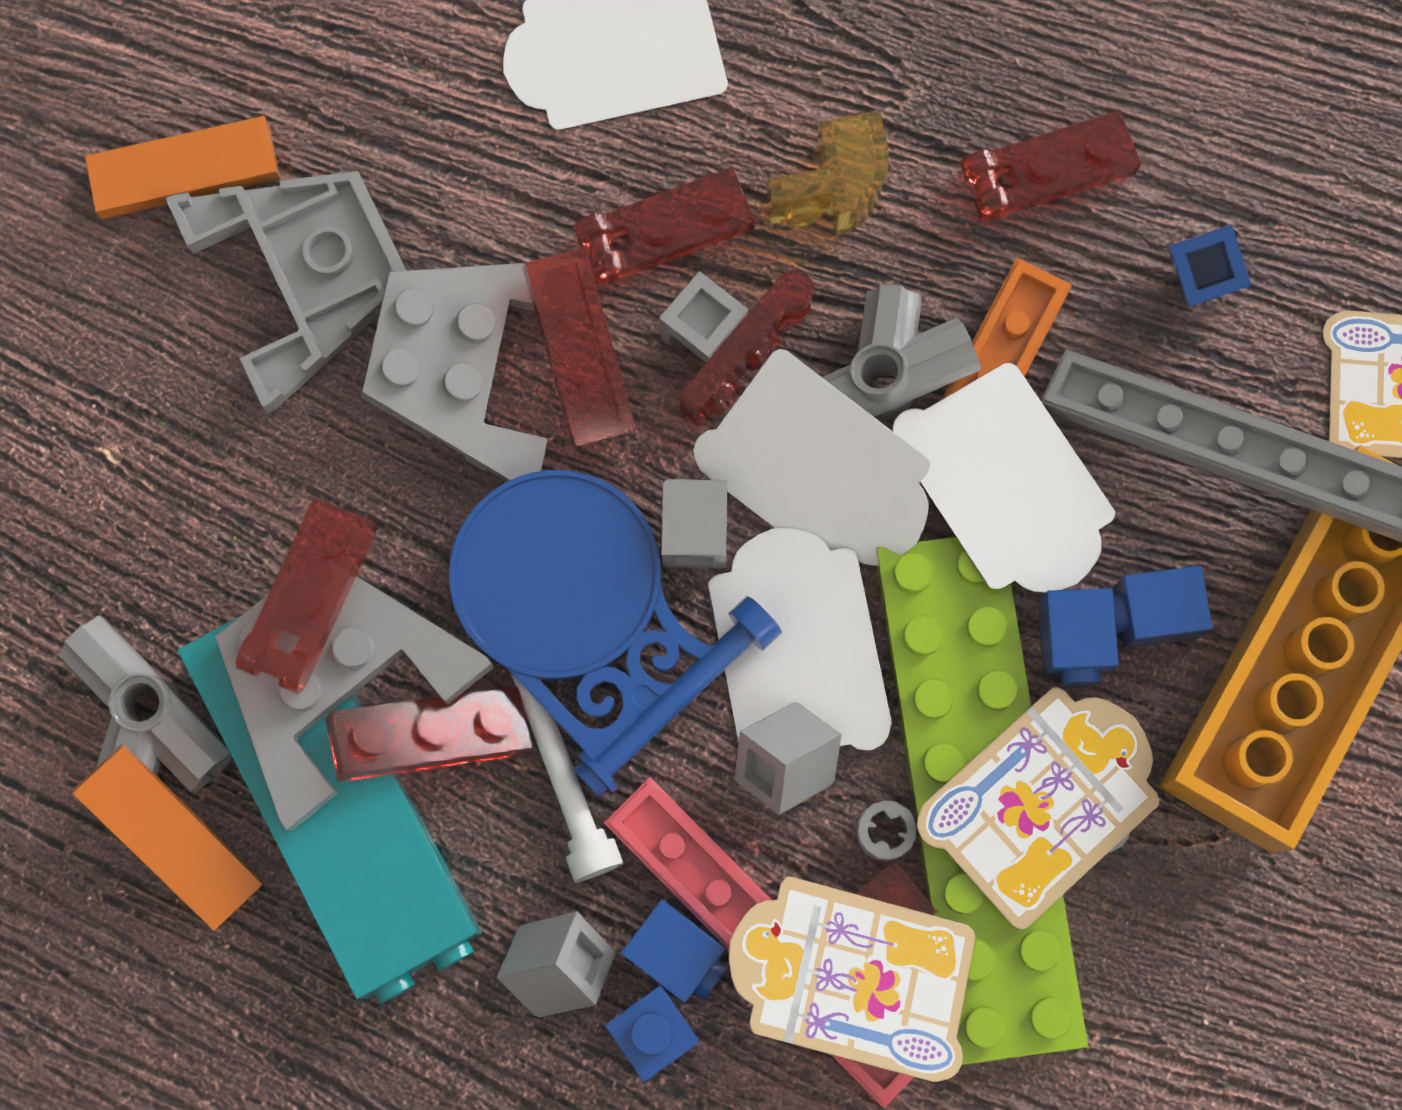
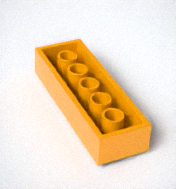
M1362 445L1354 449L1355 451L1392 463ZM1311 509L1158 786L1160 789L1272 854L1295 849L1402 650V542Z

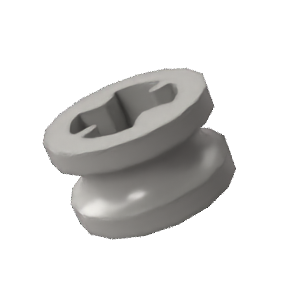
M884 800L872 804L862 813L857 822L856 837L859 846L868 856L875 860L890 861L901 857L911 849L916 839L917 827L913 815L905 806L894 801ZM882 813L887 821L898 818L902 823L904 833L899 832L896 835V838L902 840L896 848L890 849L885 841L875 844L871 841L868 829L873 830L876 827V824L870 821L876 814Z

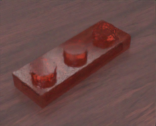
M586 248L525 263L522 267L573 448L636 431Z
M518 687L460 694L449 704L441 697L335 710L331 711L325 719L338 783L523 756L532 748Z

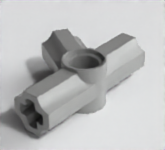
M880 285L875 290L867 291L857 354L850 365L822 377L878 420L887 421L895 419L902 412L909 409L914 399L981 370L980 361L970 336L958 317L918 334L922 304L921 296L919 293L905 289L902 285ZM886 375L896 378L893 383L884 388H872L869 386L873 380Z
M96 616L90 622L81 625L64 641V646L57 655L110 708V714L112 715L97 766L124 743L156 776L162 762L191 793H196L206 784L212 782L228 766L233 757L225 742L183 700L177 686L167 679H163L104 617ZM153 687L159 697L158 710L147 721H141L135 711L136 698L146 688Z

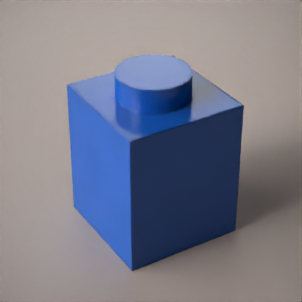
M1227 225L1167 246L1185 305L1189 307L1252 286L1232 225Z
M1202 566L1125 575L1112 587L1116 633L1121 635L1123 649L1196 640L1213 629Z
M1113 588L1051 590L1042 596L1038 601L1043 677L1061 676L1062 686L1065 687L1100 684V675H1107L1119 666Z
M662 899L621 952V954L684 1003L693 992L704 1000L727 970V967L717 960L726 948Z
M662 985L605 1025L643 1082L700 1042V1038Z

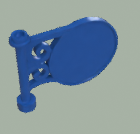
M544 470L525 474L502 484L485 496L473 508L465 519L454 542L449 567V585L454 608L462 626L477 647L490 659L506 668L583 749L577 755L581 761L573 768V771L598 797L603 795L608 789L614 793L619 787L611 777L752 643L764 651L782 634V630L774 619L749 596H746L728 613L735 625L715 644L707 645L688 633L673 616L664 598L661 586V562L658 546L647 520L636 505L621 491L611 484L588 474L567 470ZM654 613L664 631H646ZM657 644L667 652V655L664 657L654 655L652 659L654 668L660 672H667L676 666L679 660V648L697 659L672 684L655 681L645 673L640 664L641 652L647 646ZM627 652L626 665L630 677L615 667H608ZM583 677L576 688L577 702L582 711L592 718H603L609 715L615 703L611 696H606L600 704L593 703L590 697L593 689L603 683L614 685L622 694L623 707L620 715L608 727L602 729L588 728L577 720L540 680L556 681Z

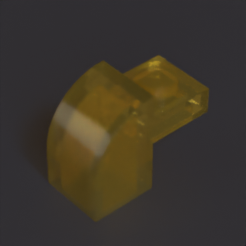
M880 111L819 122L816 148L821 169L768 179L766 203L771 224L786 222L788 226H805L819 221L824 214H831L835 236L856 229L872 215L882 196L889 163L888 145Z

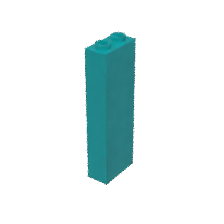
M237 617L178 649V652L356 999H368L376 995L379 1003L383 1004L414 987L416 984L411 974L434 962L438 970L442 971L474 953L470 941L482 935L483 932L356 693L298 739V743L339 794L292 832L284 828L275 809L215 637L239 618Z

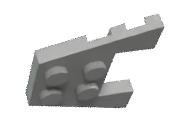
M358 171L280 181V186L244 190L242 186L221 188L219 189V194L191 197L189 193H182L165 198L182 236L193 254L252 228L299 329L295 333L240 358L255 393L267 414L282 405L380 315L389 272L406 271Z
M561 260L389 272L361 398L430 439L433 437L464 455L465 460L483 471L485 469L489 470L507 482L525 474L541 471L548 438L485 424V413L508 306L570 321L575 310L584 262L579 260Z
M318 554L215 636L279 820L284 828L291 832L339 794L298 743V739L403 654L410 658L447 704L451 703L494 668L485 655L322 554Z

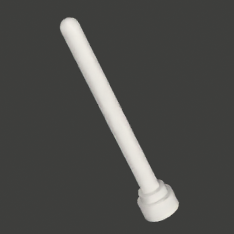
M512 675L572 840L567 842L571 854L565 858L574 882L586 881L622 866L624 863L615 839H607L604 829H596L577 775L573 771L574 767L557 722Z

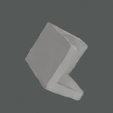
M699 271L659 317L660 338L670 347L677 340L709 364L732 336L740 340L747 332L748 309Z
M665 480L663 483L662 500L663 567L726 568L727 480Z
M791 703L740 731L734 781L780 815L833 784L842 734L801 704Z
M576 911L521 925L517 929L497 978L537 1017L596 1005L616 952Z

